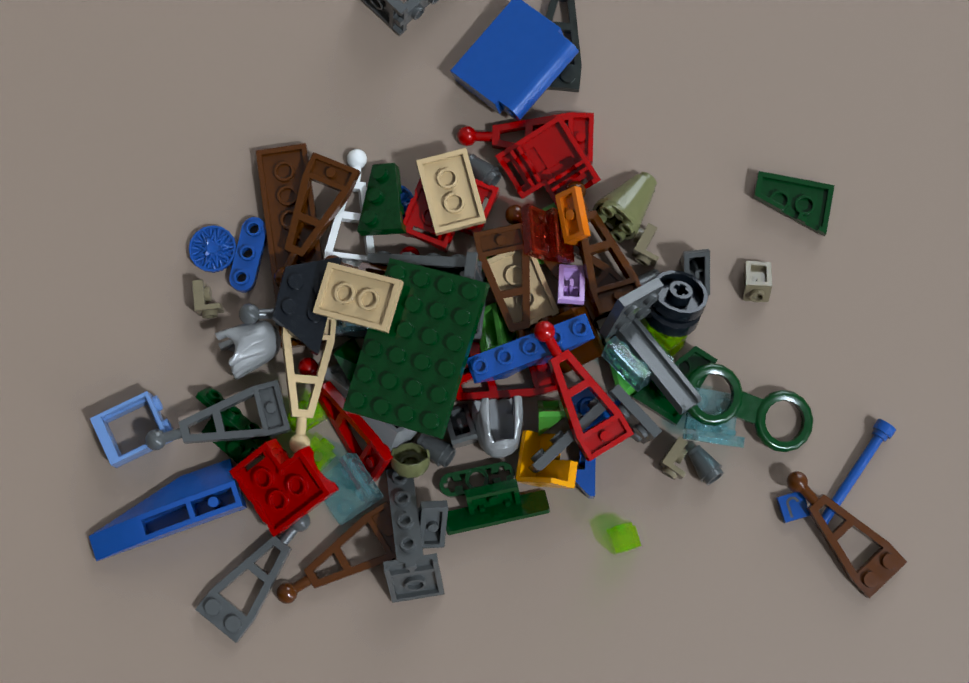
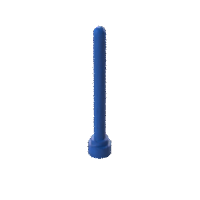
M878 419L872 427L874 429L872 432L874 436L831 499L839 506L882 441L886 442L887 439H891L896 429L888 422ZM826 507L822 517L828 525L835 513Z

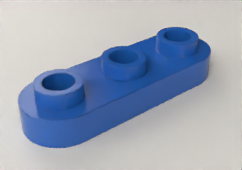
M251 217L242 225L229 276L231 286L241 293L249 292L256 284L267 240L265 222L258 217ZM252 226H258L256 233L250 232ZM247 250H251L252 255L250 257H244V252ZM241 274L246 275V279L243 282L238 281V277Z

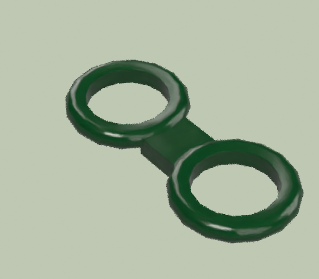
M714 363L697 367L687 377L694 388L698 381L708 374L719 375L730 386L731 400L727 409L722 413L709 415L700 410L697 405L688 410L691 417L702 424L717 426L727 423L733 417L753 424L756 434L762 443L770 449L779 452H789L798 449L807 442L812 432L813 416L811 408L805 399L795 392L779 390L771 392L761 399L743 392L740 380L735 373L724 365ZM778 401H788L795 405L802 419L801 429L793 439L785 442L773 438L768 432L765 423L769 408Z

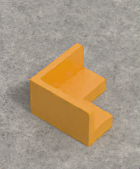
M523 430L515 479L519 483L536 487L574 489L578 462L560 460L559 454L543 470L533 473L528 468L533 463L530 458L541 448L546 451L552 445L549 440L556 434H541L538 437L537 432Z

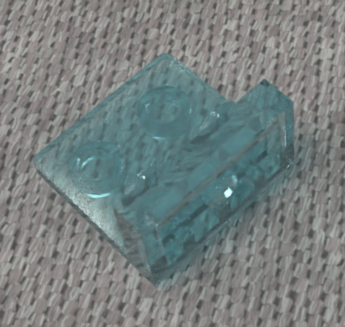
M616 336L607 342L601 356L637 392L652 381L650 378L652 373L649 371L647 364L639 360L625 342L620 341ZM662 347L671 360L674 361V358Z
M695 387L701 396V402L697 404L700 410L709 415H717L727 409L731 400V393ZM686 411L683 439L744 448L745 437L735 436L737 418L733 417L727 423L711 426L698 422Z
M346 453L339 458L340 463L323 474L327 479L335 482L340 489L325 500L340 525H344L384 497L357 453Z

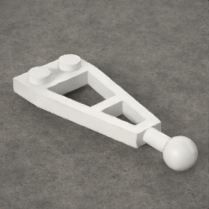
M360 149L351 150L347 155V163L350 167L361 172V168L366 165L367 156ZM360 174L353 192H358L360 211L362 212L367 187L366 182H360ZM345 203L333 219L323 253V260L329 255H336L342 258L343 263L359 267L361 262L369 263L368 253H375L373 235L364 236L366 255L333 252L341 221L359 224L361 213L344 211Z

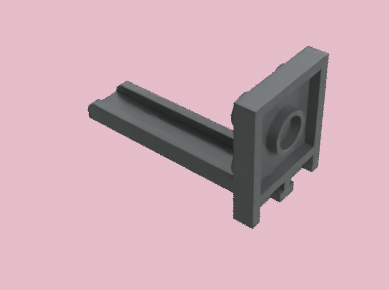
M401 0L361 1L398 36H401L407 30V24L411 20L420 18L425 8L430 3L435 4L438 0H407L405 3Z
M387 251L368 253V261L371 264L387 266L389 259L392 258L482 282L486 281L485 273L482 271V262L477 261V252H467L466 256L455 254L452 257L441 256L436 253H429L427 256L416 255L411 252H403L402 254H391ZM480 320L476 331H479Z
M656 277L620 297L599 332L604 339L614 334L618 337L681 415L699 404L701 396L640 322L651 312L650 307L659 299L660 296L658 294L664 286L660 279Z
M619 384L606 393L621 410L634 433L631 437L636 442L641 441L645 444L662 432L656 423ZM596 397L587 404L590 409L584 415L580 412L577 414L582 431L606 410ZM571 428L565 433L560 430L549 440L552 445L546 451L541 448L530 458L533 463L528 468L533 473L543 470L575 440Z
M393 469L386 470L396 560L384 561L383 566L392 603L444 595L437 553L428 555L423 553L414 478L399 476Z

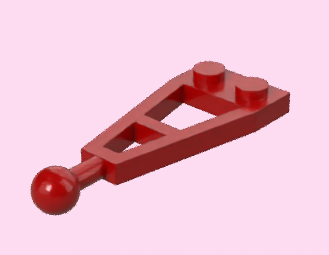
M567 112L492 125V131H476L470 126H464L459 129L457 139L464 146H471L476 141L492 142V148L505 150L513 145L514 142L500 140V134L525 130V136L533 132V128H539L558 115H561L565 123H568V128L578 141L581 149L591 164H593L594 113Z
M549 321L537 323L534 328V335L537 340L545 342L553 356L547 361L573 437L585 459L591 461L634 433L621 410L568 349L562 352L554 338L555 327ZM563 361H566L582 380L570 388H567L559 365ZM588 387L611 416L583 432L571 397Z
M310 357L303 358L298 364L300 375L316 376L318 370L316 360ZM323 381L318 400L354 464L370 485L379 479L392 460L393 456L390 449L360 415L343 410L346 399L330 381L326 383ZM348 422L366 441L367 446L363 452L347 426Z
M546 363L529 367L534 388L497 390L495 380L487 381L489 391L463 393L461 385L473 380L471 373L468 372L462 376L456 398L458 402L481 400L482 398H489L490 400L513 398V396H521L522 398L538 397L557 392L558 390L550 366Z

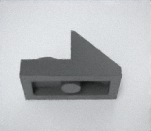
M447 500L420 501L418 514L423 548H444L448 516Z

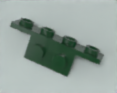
M211 387L201 390L195 396L207 408L225 400L219 391ZM236 406L221 412L225 431L261 429L256 423L247 419ZM213 416L202 430V433L217 432ZM268 437L213 443L239 464L254 449H258L265 442L273 439Z
M516 479L464 490L468 507L448 511L446 532L447 535H453L547 514L550 512L546 492L545 490L520 495Z

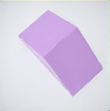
M559 264L556 304L583 306L585 300L583 266Z

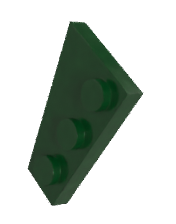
M395 163L372 165L357 229L361 236L406 233V226L403 224L402 217L404 215V207L400 199V194L402 193L400 171Z
M759 171L753 198L825 236L835 185Z
M695 346L678 359L675 365L687 378L697 367L709 363L715 364L718 359ZM708 375L702 377L696 384L695 389L697 392ZM653 381L632 396V399L675 426L683 415L676 411Z

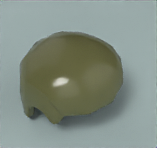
M410 442L392 449L391 455L393 458L391 466L399 476L417 478L428 469L430 452L423 446Z

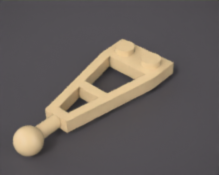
M327 318L322 338L325 344L316 376L295 374L291 338L293 337L286 328L282 327L281 340L290 416L297 417L295 435L289 441L290 449L294 453L310 446V439L306 436L307 418L312 419L314 417L334 346L336 320L332 318ZM296 383L313 384L307 410L298 408Z

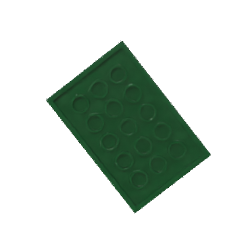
M390 258L384 276L404 282L389 333L370 328L367 329L343 410L443 439L490 285L486 282Z

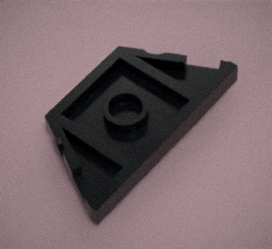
M340 257L286 266L283 271L272 319L281 327L286 328L293 338L301 341L308 347L313 355L319 354L328 318L314 314L313 309L327 263L331 262L340 265L342 260Z

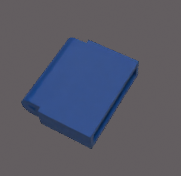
M511 0L450 71L456 82L500 114L504 111L515 120L520 121L579 51L571 41L564 37L559 26L523 0Z

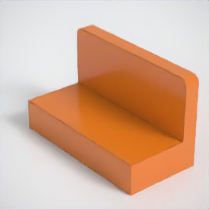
M573 186L556 194L555 198L564 243L579 246L580 240L591 235L581 187Z

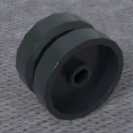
M674 270L662 272L657 277L664 286L658 294L660 296L659 299L651 305V312L645 319L653 329L661 334L670 337L689 335L696 329L708 300L707 289L700 280L691 274Z

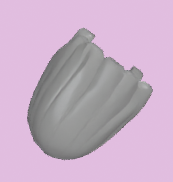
M259 320L250 325H238L215 333L218 340L226 337L230 338V340L223 341L218 345L221 351L230 350L234 352L228 363L236 380L270 361L277 355L281 347L280 332L266 320Z
M513 396V398H502L499 401L497 399L489 400V398H482L480 401L473 400L472 418L481 448L487 455L494 458H503L513 454L518 448L523 422L522 397Z

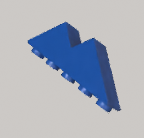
M586 313L553 325L555 327L554 338L562 352L567 349L571 351L595 338ZM534 333L471 356L467 360V365L476 384L508 378L527 367L548 363L547 360L553 356L545 342L537 340Z

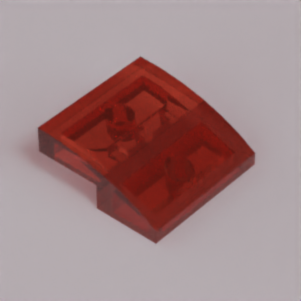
M531 204L522 206L524 254L551 262H575L573 245L564 243L558 209L551 208L544 211Z

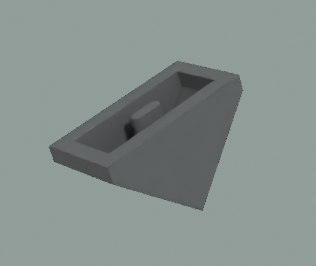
M710 250L683 251L680 258L681 271L691 274L700 280L707 289V294L710 295Z
M468 404L453 407L447 425L453 448L456 449L477 443L478 437Z

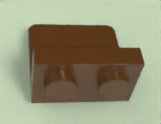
M571 304L559 309V315L555 317L549 315L537 321L538 323L540 321H549L555 325L586 313L595 338L570 352L582 366L603 356L605 353L603 344L586 306L573 307ZM535 327L530 329L531 333H534ZM566 361L559 364L563 373L573 370Z

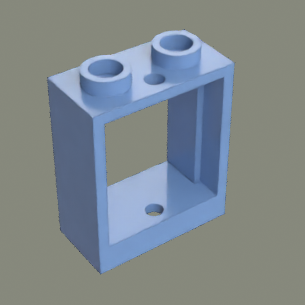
M146 391L90 418L111 466L118 468L154 450H151L144 444L122 455L108 424L109 422L148 405L158 429L163 432L173 430L168 419L164 420L160 411L163 410V406L157 395L153 397L151 393Z

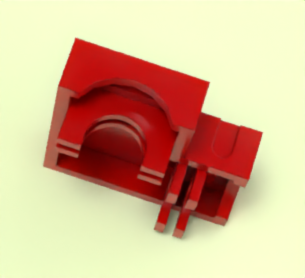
M561 115L553 118L495 155L514 184L521 199L544 186L557 206L555 195L566 190L569 183L586 178L588 182L584 186L587 189L601 180ZM509 161L513 163L525 184L522 186L507 164Z
M420 178L414 197L411 198L405 212L403 224L406 226V233L400 235L422 240L447 253L456 231L438 235V239L413 230V227L436 235ZM475 179L481 204H483L485 198L489 199L484 210L487 221L489 213L498 198L499 188ZM486 223L458 231L473 236V233L483 231Z
M276 438L265 442L229 471L232 477L239 483V487L247 499L254 505L253 508L262 521L266 523L273 537L286 531L340 490L335 482L330 481L320 472L314 460V452L310 446L298 450L293 454V457L289 458L288 452L283 450ZM261 454L265 455V458L247 471L246 468L253 460Z

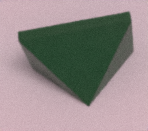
M350 339L332 350L333 355L350 383L361 352L355 339Z

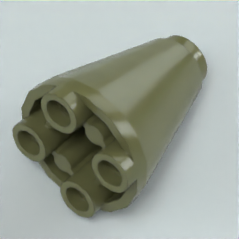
M641 172L598 200L593 207V210L597 211L616 242L621 243L624 239H633L640 228L657 185L655 178L647 172Z

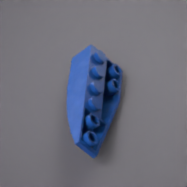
M227 459L178 477L91 534L89 540L96 561L246 509V502L239 483L229 472L234 468L232 460Z

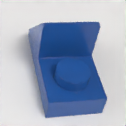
M579 450V466H584V469H577L575 485L587 498L594 499L596 458L587 461L581 450Z

